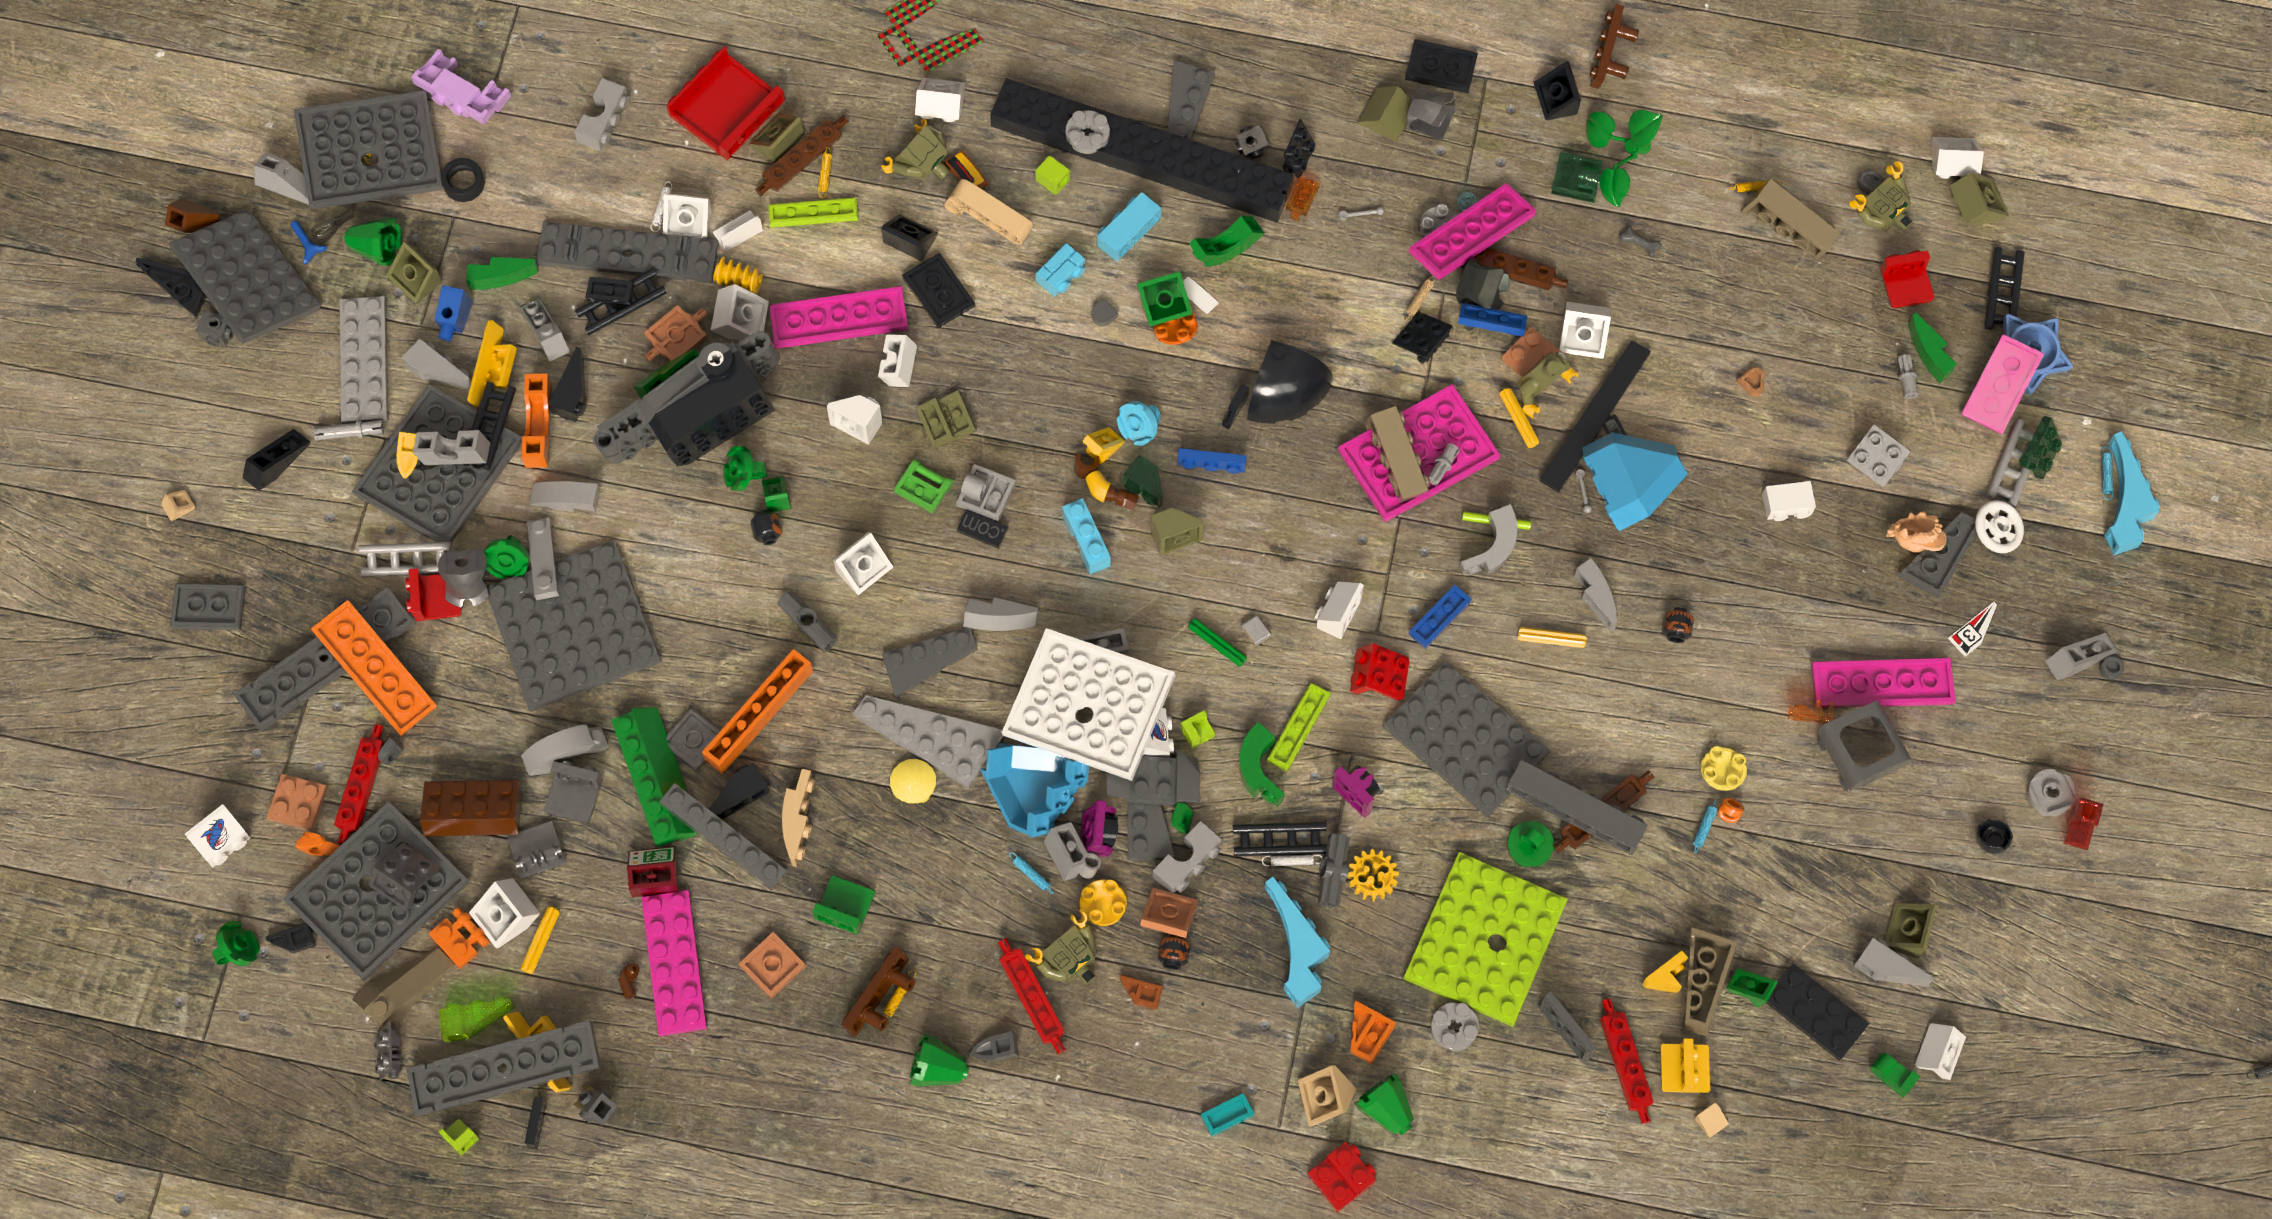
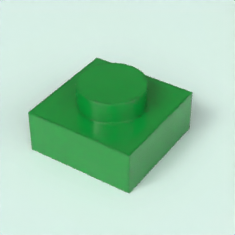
M1177 803L1171 815V825L1179 833L1188 834L1194 812L1185 803Z

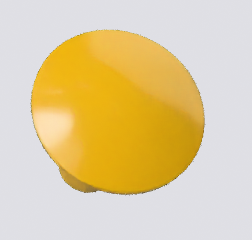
M1096 880L1082 890L1080 909L1087 915V920L1092 924L1098 926L1112 925L1119 921L1125 913L1127 906L1126 895L1114 880Z

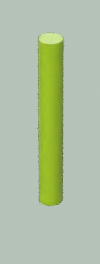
M1463 511L1462 520L1490 524L1486 514ZM1516 519L1517 528L1530 530L1531 521Z

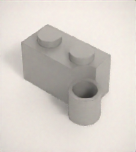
M1069 822L1050 829L1044 844L1062 879L1067 881L1076 878L1078 873L1087 879L1094 877L1101 865V860L1096 854L1087 853L1073 824Z

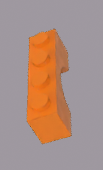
M525 374L526 428L525 434L522 436L521 458L525 468L548 467L550 408L548 403L551 399L552 385L548 374Z

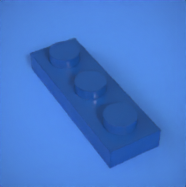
M1462 303L1458 324L1524 337L1527 316Z
M1179 448L1177 465H1181L1186 469L1199 467L1207 471L1226 470L1229 473L1238 474L1245 472L1246 455Z
M1454 585L1409 631L1408 635L1426 649L1471 603L1472 599Z

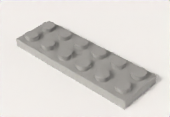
M385 296L340 299L342 424L356 423L357 420H362L363 422L383 420V422H388Z

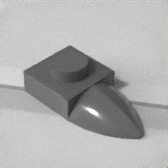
M1010 1031L988 1037L979 1042L971 1050L970 1055L978 1059L995 1060L997 1062L1017 1057L1019 1052L1016 1033Z

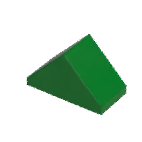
M784 476L762 480L767 510L778 512L791 509Z

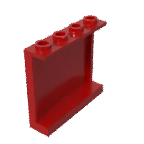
M724 46L720 51L714 53L711 61L706 66H702L691 81H687L684 84L682 90L676 96L674 95L667 103V110L673 120L728 161L785 102L784 91L780 87L776 86L773 89L728 55L727 47Z

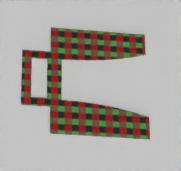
M903 0L883 11L893 27L877 35L899 68L917 59L926 73L984 41L977 31L973 29L950 36L919 50L903 26L923 15L940 0ZM894 32L911 54L904 59L899 57L886 38Z

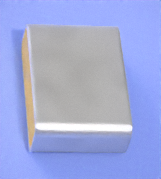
M1257 615L1241 625L1242 630L1255 647L1271 637L1270 632Z

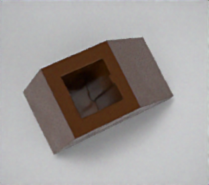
M180 198L168 205L165 225L184 233H193L219 222L221 213Z

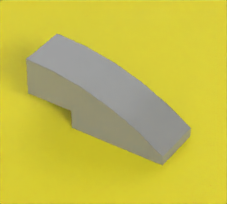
M551 481L534 483L529 504L530 506L575 512V509L596 512L600 489L598 484L585 482Z
M1590 558L1576 569L1574 577L1585 588L1582 596L1583 601L1607 629L1613 632L1617 625V614L1613 596L1602 572L1592 558Z
M995 597L992 604L969 598L964 612L963 627L989 631H1010L1034 627L1037 624L1038 608Z

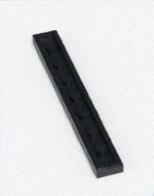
M1634 341L1630 342L1540 479L1541 483L1558 493L1561 491L1583 457L1582 447L1594 441L1649 357L1650 350Z

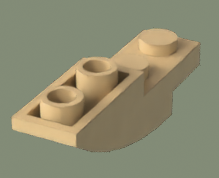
M806 769L801 770L796 790L786 788L782 810L783 837L789 859L794 867H797L798 861H802L804 858L805 838L809 839L812 825H809L808 817L802 815L807 813L809 801H806L808 792L812 793L815 785V779H812L811 771Z

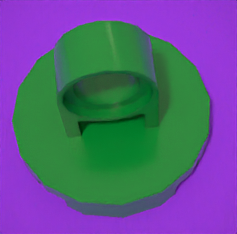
M733 446L728 451L726 456L730 458L728 464H724L723 478L725 485L731 487L730 490L741 492L746 489L750 480H758L767 476L765 463L753 461L751 452L747 447Z
M509 535L506 539L502 538L490 542L484 550L487 559L486 570L493 576L500 579L515 576L521 577L528 569L529 554L521 545V541L512 535Z
M1526 821L1519 823L1508 836L1507 847L1509 856L1522 867H1540L1550 859L1554 851L1552 833L1539 822Z
M232 920L226 922L218 929L216 934L218 947L212 951L217 965L232 962L238 966H247L258 958L257 954L260 952L258 939L251 930L246 931L240 927L243 925L241 922Z

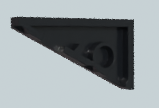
M136 258V265L189 313L194 317H198L206 295L187 270Z

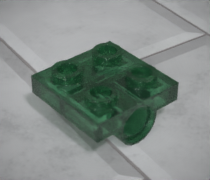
M1560 152L1551 194L1594 203L1603 161Z
M2043 416L2031 442L2027 443L2019 459L2021 466L2032 470L2034 476L2040 479H2044L2047 471L2051 470L2053 459L2062 447V441L2051 417Z

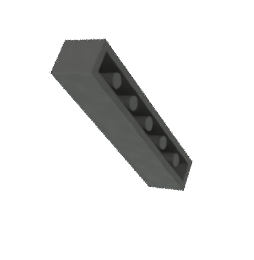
M1520 761L1506 790L1632 856L1648 826L1640 817L1627 815L1620 807L1602 802L1599 796L1581 791V788L1576 784L1565 783L1560 780L1558 775L1552 772L1546 773L1540 770L1538 765L1530 761Z
M674 783L661 799L660 805L770 891L773 890L787 870L677 784Z

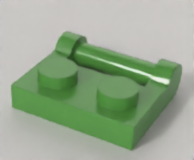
M914 459L894 488V493L933 514L946 493L952 488L954 480L937 474L921 465V462L917 459ZM919 473L941 486L937 489L917 478L914 474Z

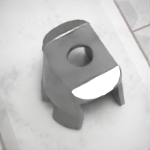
M1425 86L1419 87L1407 113L1408 130L1419 131L1438 141H1442L1455 112L1454 106L1445 104L1453 101L1454 92H1439L1429 90Z
M481 550L445 552L439 558L438 571L446 582L445 600L452 605L462 607L464 600L469 599L473 606H476L485 601L489 596L487 586L482 579L483 576L489 575V572L486 570L487 559Z

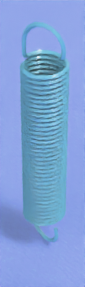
M2110 449V453L2102 454L2103 497L2104 493H2112L2113 498L2112 453Z
M1716 800L1712 806L1707 807L1694 839L1695 854L1697 853L1696 847L1698 849L1703 847L1717 812V808L1713 807Z
M1013 853L1016 858L1013 859L1011 857V859L1014 860L1013 864L1043 891L1047 888L1050 889V882L1044 879L1021 856L1018 857Z

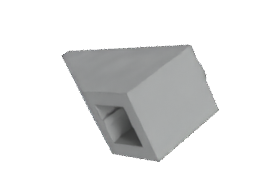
M264 152L255 164V185L309 205L304 174L285 159Z
M540 298L520 307L523 316L550 362L570 352L561 331Z
M419 339L401 357L405 367L421 380L470 389V374L463 368H456L454 362L447 355L441 356L437 348L430 342L425 343Z
M1872 938L1854 965L1855 968L1873 980L1928 987L1934 979L1930 976V972L1927 969L1915 966L1907 956L1889 949V945L1880 939Z

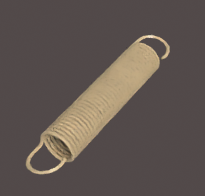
M1432 277L1425 280L1406 310L1409 317L1416 315L1434 286V281H1430Z

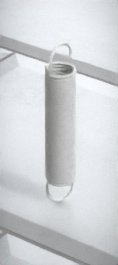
M668 187L662 188L652 219V224L661 227L664 214V194H671L672 187L671 189Z
M1320 855L1265 857H1271V866L1314 865L1313 857Z

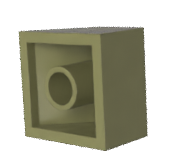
M1969 173L1950 185L1952 199L1958 204L1961 211L1960 217L1964 223L1981 226L2009 217L1993 178Z
M1175 508L1159 509L1151 515V535L1160 556L1203 541L1204 523L1202 519Z

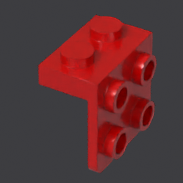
M1914 250L1905 255L1892 254L1885 258L1880 272L1892 308L1933 301L1934 293L1926 270L1930 260L1928 250L1922 252Z
M418 568L408 569L409 577L405 578L406 589L410 591V599H407L408 613H412L416 622L459 617L462 614V607L452 605L445 600L446 582L440 574L421 576Z
M1374 643L1357 648L1354 656L1355 665L1351 676L1350 692L1360 694L1372 690L1392 699L1402 700L1405 693L1409 658Z

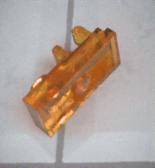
M1299 177L1285 208L1292 212L1290 219L1299 222L1301 215L1307 216L1319 191L1320 183Z
M1821 700L1816 701L1815 711L1809 710L1806 705H1794V708L1789 707L1788 720L1826 724L1836 719L1834 717L1835 703L1830 701V707L1826 712H1823L1820 706Z

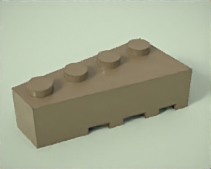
M1769 179L1755 191L1741 210L1747 216L1751 213L1758 217L1757 222L1763 226L1767 223L1776 228V234L1779 236L1794 239V245L1817 259L1828 251L1840 234L1833 224L1823 220L1815 210L1805 206L1797 196L1790 194L1779 182Z
M1394 406L1371 414L1364 422L1366 430L1370 428L1372 430L1371 441L1374 447L1381 450L1380 461L1385 469L1390 470L1391 473H1388V479L1399 503L1425 494L1428 491L1429 481L1427 476L1422 474L1420 470L1421 460L1419 455L1413 452L1411 446L1413 440L1411 434L1405 431L1403 413Z
M1691 927L1685 1030L1708 1037L1736 954L1737 941Z

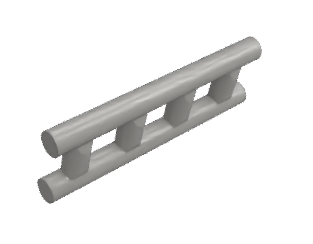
M2020 419L2015 421L1986 494V498L1994 500L1996 494L2008 498V504L2014 508L2017 506L2046 433L2043 428H2037L2036 433L2023 429L2025 422ZM2019 437L2032 442L2028 453L2015 448ZM2011 456L2024 461L2021 471L2008 467ZM2004 475L2017 480L2013 491L2000 486Z
M452 542L359 545V554H367L368 567H361V576L409 574L408 569L418 568L420 574L439 573V558L445 551L452 550ZM436 551L437 564L423 565L422 552ZM413 552L414 565L400 566L399 553ZM390 553L391 566L377 567L376 554Z

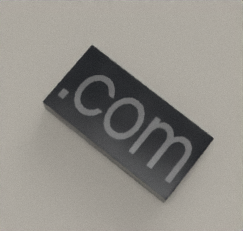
M966 510L957 528L958 533L998 549L1008 531V526Z
M535 1096L533 1099L525 1144L529 1149L538 1150L547 1102L543 1097Z

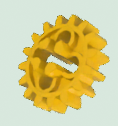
M1371 849L1370 855L1362 851L1361 858L1354 857L1353 861L1355 864H1349V870L1353 872H1349L1347 878L1353 879L1349 883V887L1356 886L1355 895L1361 892L1363 893L1364 900L1367 896H1371L1372 901H1375L1378 895L1383 900L1385 892L1390 895L1392 894V887H1396L1398 883L1395 878H1398L1399 872L1393 871L1396 869L1397 864H1390V855L1384 858L1383 851L1376 855L1374 849ZM1365 862H1370L1372 864L1371 872L1374 875L1377 874L1376 882L1377 884L1382 885L1381 888L1378 889L1374 887V877L1369 876L1370 868L1369 866L1364 865ZM1381 868H1386L1388 870V872L1385 874L1382 871L1378 873V871ZM1359 877H1362L1363 879L1368 878L1367 881L1363 883L1358 880Z

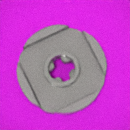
M1089 110L1076 111L1067 122L1066 139L1077 152L1083 154L1095 153L1097 149L1106 146L1109 141L1110 127L1107 118L1102 114ZM1089 128L1092 131H1094V133H1090L1089 136H1085V132H1083V130Z
M2045 769L2038 772L2028 784L2027 796L2029 802L2041 816H2058L2064 814L2072 806L2076 797V788L2072 779L2065 773L2061 774L2054 769ZM2050 787L2051 790L2057 791L2054 795L2055 798L2046 794L2047 788Z
M1465 1003L1445 1004L1433 1015L1431 1034L1435 1042L1441 1047L1443 1046L1454 1052L1462 1051L1470 1047L1478 1035V1018ZM1452 1021L1460 1023L1461 1027H1459L1458 1033H1455L1454 1030H1449L1448 1027L1451 1026Z

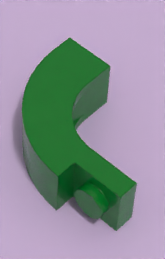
M1241 216L1221 234L1207 239L1194 238L1189 245L1193 250V255L1198 260L1203 261L1206 267H1212L1225 263L1243 253L1265 233L1253 216Z
M1258 722L1248 732L1242 743L1239 757V772L1243 785L1253 798L1261 792V796L1269 804L1274 803L1278 807L1284 801L1285 793L1264 775L1260 766L1262 757L1275 744V736Z

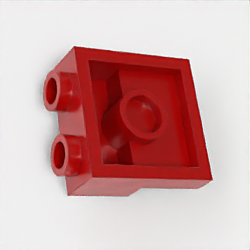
M1347 1142L1339 1146L1325 1160L1307 1173L1337 1213L1376 1183L1374 1176L1377 1173L1369 1163L1364 1165L1359 1158L1361 1153L1354 1144L1349 1146Z

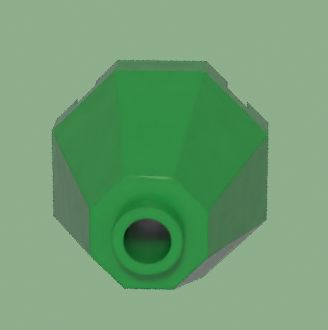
M388 217L353 225L345 232L344 241L350 250L379 265L389 266L396 257L394 255L396 249L400 250L402 246L401 226L394 223L396 222L394 218Z
M923 1034L918 1043L922 1048L916 1051L914 1055L909 1084L918 1087L960 1084L962 1079L966 1080L969 1072L966 1058L934 1036Z
M1393 1073L1386 1077L1387 1081L1383 1083L1381 1080L1360 1096V1100L1355 1101L1354 1105L1361 1113L1393 1135L1398 1132L1400 1135H1403L1412 1128L1410 1123L1414 1118L1401 1080Z

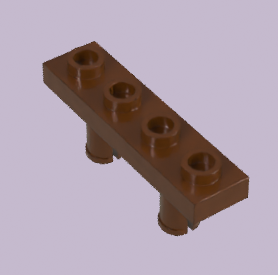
M1616 3L1612 11H1607L1604 20L1607 26L1606 29L1603 28L1599 38L1602 44L1601 47L1597 48L1594 59H1597V63L1593 65L1589 75L1592 78L1590 87L1599 89L1605 80L1606 74L1625 79L1628 74L1629 66L1611 61L1616 37L1634 43L1639 33L1638 29L1621 24L1623 5Z
M894 947L885 956L882 966L878 972L872 975L865 991L859 994L856 1004L851 1011L845 1014L841 1025L851 1036L856 1038L865 1023L872 1025L880 1031L885 1030L889 1019L874 1010L893 983L908 992L914 988L916 983L914 978L901 972L909 961L901 949Z

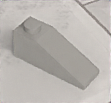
M2103 633L2062 647L2045 662L2058 681L2072 676L2104 660L2108 656H2113L2118 651L2107 634Z

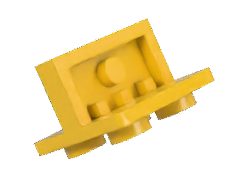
M1683 1039L1680 1044H1662L1660 1046L1661 1090L1663 1092L1709 1093V1046L1693 1045V1039Z

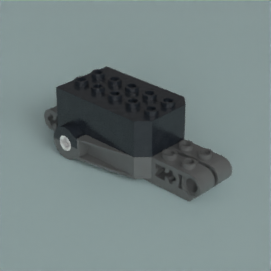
M765 332L753 333L736 345L733 342L727 345L722 343L707 345L702 349L699 357L684 366L643 398L597 426L598 431L593 437L594 445L608 462L618 464L624 460L632 459L638 451L651 447L658 439L677 467L691 464L775 411L756 378L768 374L771 368L778 364L780 360L779 351Z

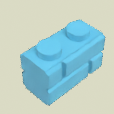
M1065 243L1035 273L1036 282L1054 297L1060 292L1063 294L1070 287V282L1074 278H1080L1085 272V259Z

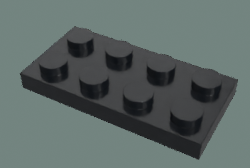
M1794 964L1790 966L1778 981L1766 1002L1767 1005L1838 1061L1843 1058L1870 1024Z

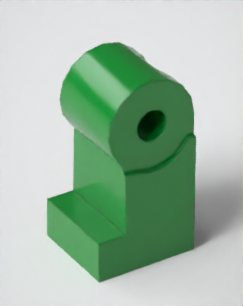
M1883 1052L1870 1067L1871 1072L1902 1098L1908 1094L1921 1077L1914 1071H1909L1902 1064L1897 1063L1893 1057Z

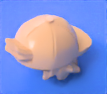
M1920 512L1916 515L1909 513L1907 518L1900 519L1895 524H1892L1886 534L1887 537H1895L1901 547L1911 552H1921L1925 549L1940 551L1944 548L1947 541L1946 534L1941 529L1942 524L1938 523V517L1935 515L1927 516L1925 512Z

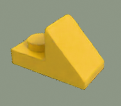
M1110 427L1086 435L1082 442L1087 445L1086 453L1093 459L1099 456V464H1103L1125 441Z
M1683 951L1679 952L1645 978L1642 985L1648 989L1678 993L1682 986L1674 976L1686 968L1684 964L1688 957Z

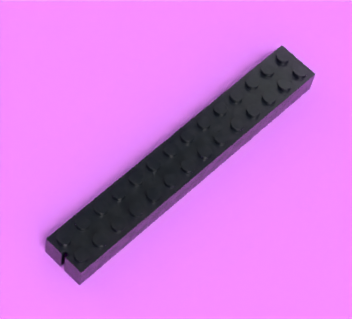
M1008 78L1005 79L990 113L991 127L1276 223L1279 222L1293 187L1294 174ZM1076 111H1095L1107 118L1110 127L1109 141L1106 146L1097 149L1095 153L1083 154L1077 152L1066 139L1067 122ZM1089 128L1083 130V132H1085V136H1089L1090 133H1094V131H1092Z

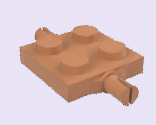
M678 305L644 332L645 337L653 344V348L644 354L646 360L651 362L660 354L669 361H672L687 351L697 348L708 339L707 334L698 324L699 321L708 315L707 312L701 308L694 315H690L684 312Z

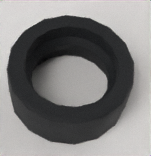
M454 159L446 164L441 173L444 191L454 201H472L484 189L485 180L482 170L471 159ZM466 170L475 174L476 181L467 189H454L450 185V179L459 171Z

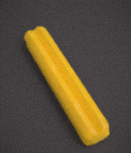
M1510 388L1503 389L1499 396L1528 448L1535 447L1539 444V440Z
M1520 627L1518 631V639L1521 641L1580 648L1585 647L1587 639L1585 634Z
M550 906L547 907L521 965L523 972L528 974L534 972L560 914L558 909Z

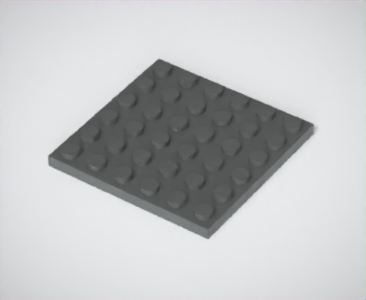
M615 540L556 561L559 596L536 600L532 570L526 572L521 577L515 576L487 587L491 608L529 711L661 663Z

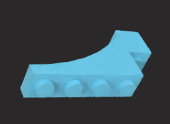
M2123 432L2114 434L2109 441L2119 482L2116 515L2112 527L2104 535L2113 556L2138 548L2144 540L2143 529L2138 524L2153 520L2160 511L2159 502L2153 497L2150 491V483L2146 477L2144 478L2140 462L2134 457L2131 451V443L2128 438H2125Z
M1272 877L1265 882L1264 889L1273 900L1281 916L1289 946V980L1284 984L1283 990L1296 1007L1299 1008L1321 992L1322 980L1315 971L1311 973L1310 970L1329 957L1330 945L1323 936L1319 937L1315 932L1316 927L1311 919H1305L1300 911L1302 909L1298 902L1288 897L1286 894L1288 891L1281 881L1277 882Z

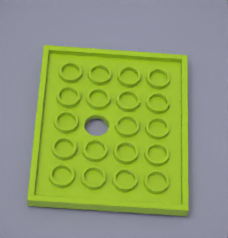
M1459 852L1403 979L1454 1002L1465 1003L1470 1009L1513 1027L1568 899ZM1497 934L1504 937L1506 940L1504 950L1496 952L1490 949L1488 939L1492 935Z

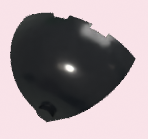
M1271 340L1253 390L1247 420L1275 424L1277 421H1291L1307 414L1310 409L1319 405L1329 392L1333 383L1331 371L1323 362L1309 353Z

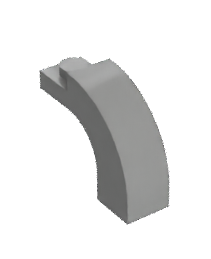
M1511 504L1489 512L1487 518L1494 533L1493 546L1485 553L1461 561L1459 568L1462 575L1469 573V575L1476 574L1482 571L1481 567H1484L1488 575L1506 562L1516 543L1518 531L1516 516Z
M585 724L558 731L541 739L529 747L521 757L528 775L533 776L548 774L551 771L553 762L561 763V761L577 755L604 752L609 746L601 727L588 728Z

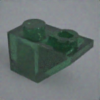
M1138 455L1123 474V484L1130 492H1137L1143 496V500L1149 505H1156L1160 508L1163 495L1158 467L1141 455Z

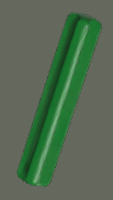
M1194 618L1190 622L1188 628L1238 667L1244 665L1247 660V656L1198 618Z

